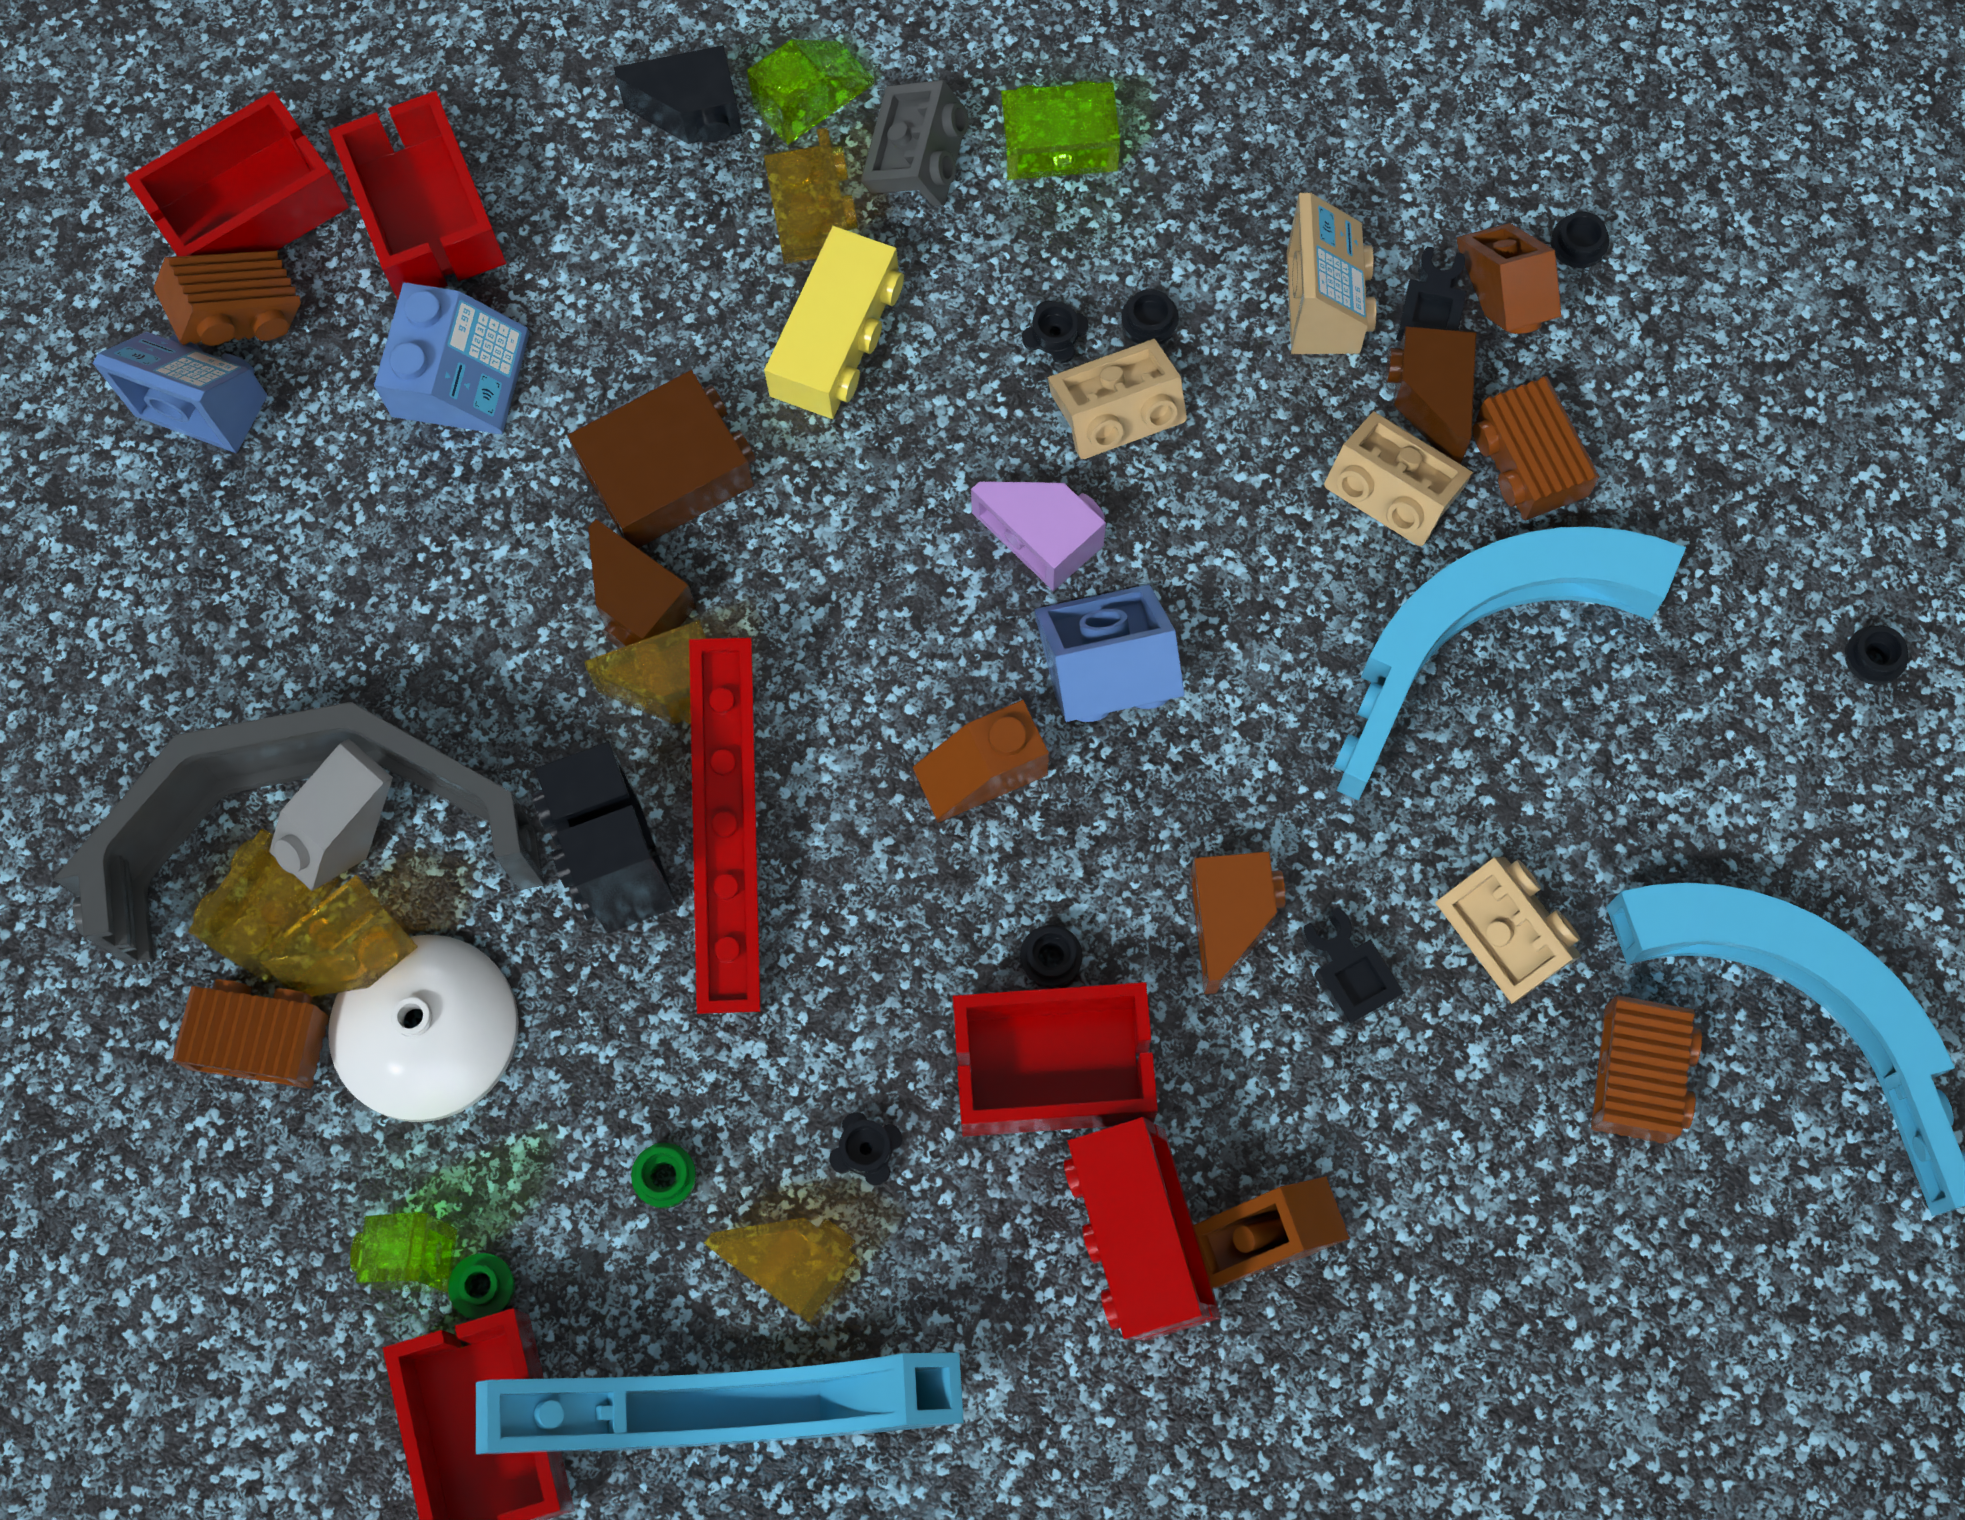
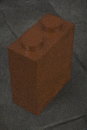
M692 370L567 435L578 463L622 538L636 548L642 547L754 487L749 464L755 462L756 459L749 443L740 430L732 434L729 432L722 418L728 416V413L713 385L703 388Z

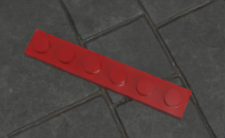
M752 638L689 639L697 1014L761 1012Z

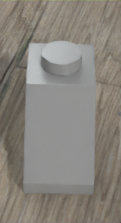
M350 739L343 741L280 811L269 852L285 871L294 874L311 891L367 859L393 777Z

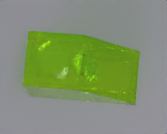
M791 39L747 69L754 109L787 145L874 85V78L839 41Z
M409 1212L365 1216L363 1233H356L350 1252L351 1270L357 1272L356 1283L378 1290L448 1294V1283L453 1268L458 1229L429 1213Z

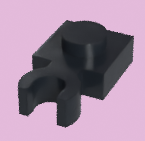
M1427 246L1418 266L1420 281L1410 279L1407 286L1396 336L1397 341L1402 340L1405 327L1459 331L1467 291L1453 287L1458 284L1465 266L1464 254L1456 253L1452 268L1440 270L1432 263L1434 248Z
M1337 907L1329 915V919L1337 931L1335 938L1327 940L1319 937L1311 923L1303 927L1301 938L1305 947L1311 953L1324 957L1327 961V964L1316 970L1314 976L1346 1028H1349L1399 1000L1404 992L1371 939L1356 948L1350 940L1352 932L1350 919L1343 910Z

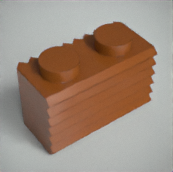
M275 250L165 257L153 287L182 345H186L189 342L197 344L202 341L205 345L214 346L226 341L228 342L233 338L239 341L244 337L250 340L255 336L262 341L276 339L288 332L301 304L300 295H296V288L291 286V278L287 277L286 269L282 268V260L278 259L277 251Z
M1543 376L1538 381L1533 380L1527 385L1522 384L1516 389L1511 388L1506 393L1500 392L1495 397L1490 396L1483 401L1473 425L1476 445L1483 456L1488 457L1491 455V459L1495 461L1496 469L1500 471L1498 484L1501 494L1510 507L1516 506L1520 510L1523 520H1529L1590 496L1600 476L1548 377Z
M215 979L212 989L191 986L172 1059L173 1062L191 1071L308 1089L312 1088L314 1085V1075L317 1072V1063L320 1060V1051L323 1048V1038L326 1035V1026L329 1023V1016L312 1004L313 996L295 990L280 988L275 989L273 998L258 995L252 996L251 986L223 979Z
M1616 995L1605 1005L1591 1120L1592 1130L1629 1136L1646 1141L1669 1143L1679 1137L1683 1129L1690 1128L1695 1113L1696 1097L1694 1091L1687 1090V1071L1689 1066H1696L1702 1047L1701 1029L1693 1028L1694 1009Z

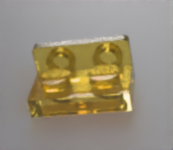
M828 127L816 129L819 146L764 155L784 264L818 258L832 226L847 231L858 229L852 194L841 196L839 181L848 180L843 147H831Z
M261 829L254 839L247 840L238 848L231 861V871L218 889L209 892L200 901L193 915L194 922L188 932L214 951L267 983L339 880L335 877L311 891L294 874L285 871L279 865L276 858L269 852L274 835L265 829Z

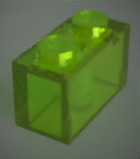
M1079 81L1072 85L1054 87L1026 85L1016 90L1001 91V123L1007 180L1118 171L1120 135L1113 82L1095 83L1092 81Z

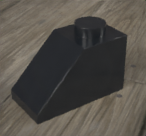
M724 45L614 67L624 108L687 144L701 141L718 142L728 136L742 133Z

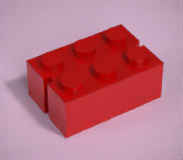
M274 90L124 177L176 256L277 251L349 208L332 172L306 135H303L300 127Z
M437 91L388 108L405 147L403 150L394 151L377 112L328 130L382 270L397 300L399 299L403 282L443 288L448 286L444 276L455 273L459 282L506 264Z
M1146 982L953 995L960 1116L963 1137L1111 1127L1141 1117L1150 1120L1154 1124L1158 1106L1153 1052L1148 1053L1151 1043V1028ZM1136 1055H1139L1138 1062L1136 1065Z
M1141 1117L1067 1140L1072 1158L1064 1160L1065 1175L1074 1198H1084L1090 1223L1082 1225L1083 1238L1092 1262L1094 1264L1102 1262L1109 1288L1101 1290V1300L1111 1329L1121 1328L1123 1338L1127 1340L1148 1341L1221 1319L1165 1129Z
M512 1308L455 1325L457 1335L439 1330L382 1347L419 1520H548L575 1511L561 1451L476 1454V1382L500 1379H544L528 1314ZM461 1340L471 1343V1345L462 1347Z

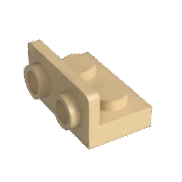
M1155 339L1048 377L1051 396L1071 427L1075 450L1081 459H1087L1184 423L1187 419L1181 376Z
M1373 411L1343 444L1324 486L1332 493L1417 546H1423L1429 539L1441 516L1463 491L1473 472Z
M1494 857L1438 899L1435 904L1511 1004H1513L1566 965L1572 964L1579 959L1581 954L1574 944L1580 940V937L1559 910L1556 909L1549 914L1535 896V893L1541 890V886L1520 860L1517 859L1511 864L1505 857Z

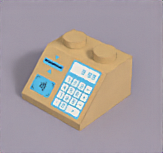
M1299 193L1286 253L1291 354H1360L1366 332H1374L1376 326L1375 297H1366L1365 281L1371 280L1373 275L1372 245H1363L1362 223L1312 193Z

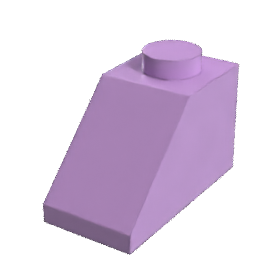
M980 481L971 489L972 514L1052 591L1057 589L1104 546L1106 522L1104 521L1105 516L1101 508L1088 495L1081 493L1077 496L1065 483Z

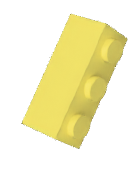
M832 226L764 369L770 397L830 419H834L841 401L848 403L852 399L860 376V371L857 369L864 352L871 354L874 351L882 330V322L879 319L886 304L894 306L902 290L904 274L898 270L897 249L895 247Z

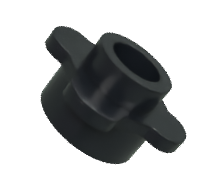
M1044 301L1036 307L1032 326L1023 331L1022 342L1028 350L1040 349L1051 354L1055 362L1066 363L1073 359L1075 355L1074 345L1080 336L1088 332L1089 323L1083 314L1076 313L1066 303ZM1057 328L1061 332L1059 335H1052L1050 330Z
M860 1112L847 1115L842 1122L844 1131L840 1137L839 1147L830 1153L829 1159L832 1168L840 1174L851 1171L862 1175L867 1183L873 1186L885 1183L890 1177L888 1164L892 1153L902 1145L901 1131L893 1124L881 1126L875 1121L867 1120L866 1116ZM864 1143H869L872 1146V1151L868 1155L860 1152V1147Z

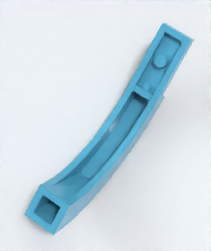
M1559 527L1531 531L1501 539L1474 550L1443 568L1425 582L1400 607L1383 630L1368 658L1361 678L1370 681L1371 684L1357 715L1368 719L1360 738L1348 734L1334 764V768L1344 772L1336 791L1359 801L1415 677L1430 657L1462 629L1500 610L1527 603L1559 600L1597 603L1615 607L1650 620L1668 593L1686 547L1655 536L1621 529Z
M1702 883L1649 885L1621 891L1606 906L1627 965L1674 956H1701L1735 961L1763 970L1786 981L1825 1008L1845 1028L1873 1068L1887 1099L1931 1216L1965 1207V1152L1960 1150L1951 1127L1954 1122V1116L1950 1102L1941 1090L1936 1089L1933 1081L1934 1078L1954 1069L1955 1066L1939 1033L1922 1006L1901 980L1871 951L1846 932L1807 910L1762 893L1725 885Z
M959 1352L901 1353L822 1365L711 1374L608 1378L500 1379L476 1382V1454L590 1450L591 1452L726 1445L868 1434L964 1423Z

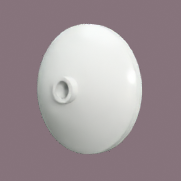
M419 935L399 939L367 956L355 967L341 986L332 1007L328 1031L329 1048L334 1067L347 1089L363 1104L382 1115L409 1122L435 1121L453 1116L480 1101L493 1089L506 1071L512 1059L518 1036L519 1021L516 1000L510 984L498 966L474 946L455 938L440 935ZM413 1009H421L423 1018L420 1024L414 1028H405V1015Z

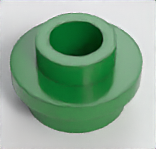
M658 1143L646 1148L639 1154L632 1167L631 1181L636 1194L646 1204L656 1208H671L685 1201L693 1191L697 1176L696 1167L690 1155L683 1148L672 1143ZM665 1165L674 1167L676 1171L675 1181L668 1187H657L654 1183L656 1170Z
M477 1253L464 1258L452 1271L448 1283V1294L454 1308L460 1314L474 1320L504 1311L510 1304L515 1290L514 1275L508 1264L501 1258L488 1253ZM479 1274H487L491 1281L489 1292L481 1298H474L470 1292L472 1279Z

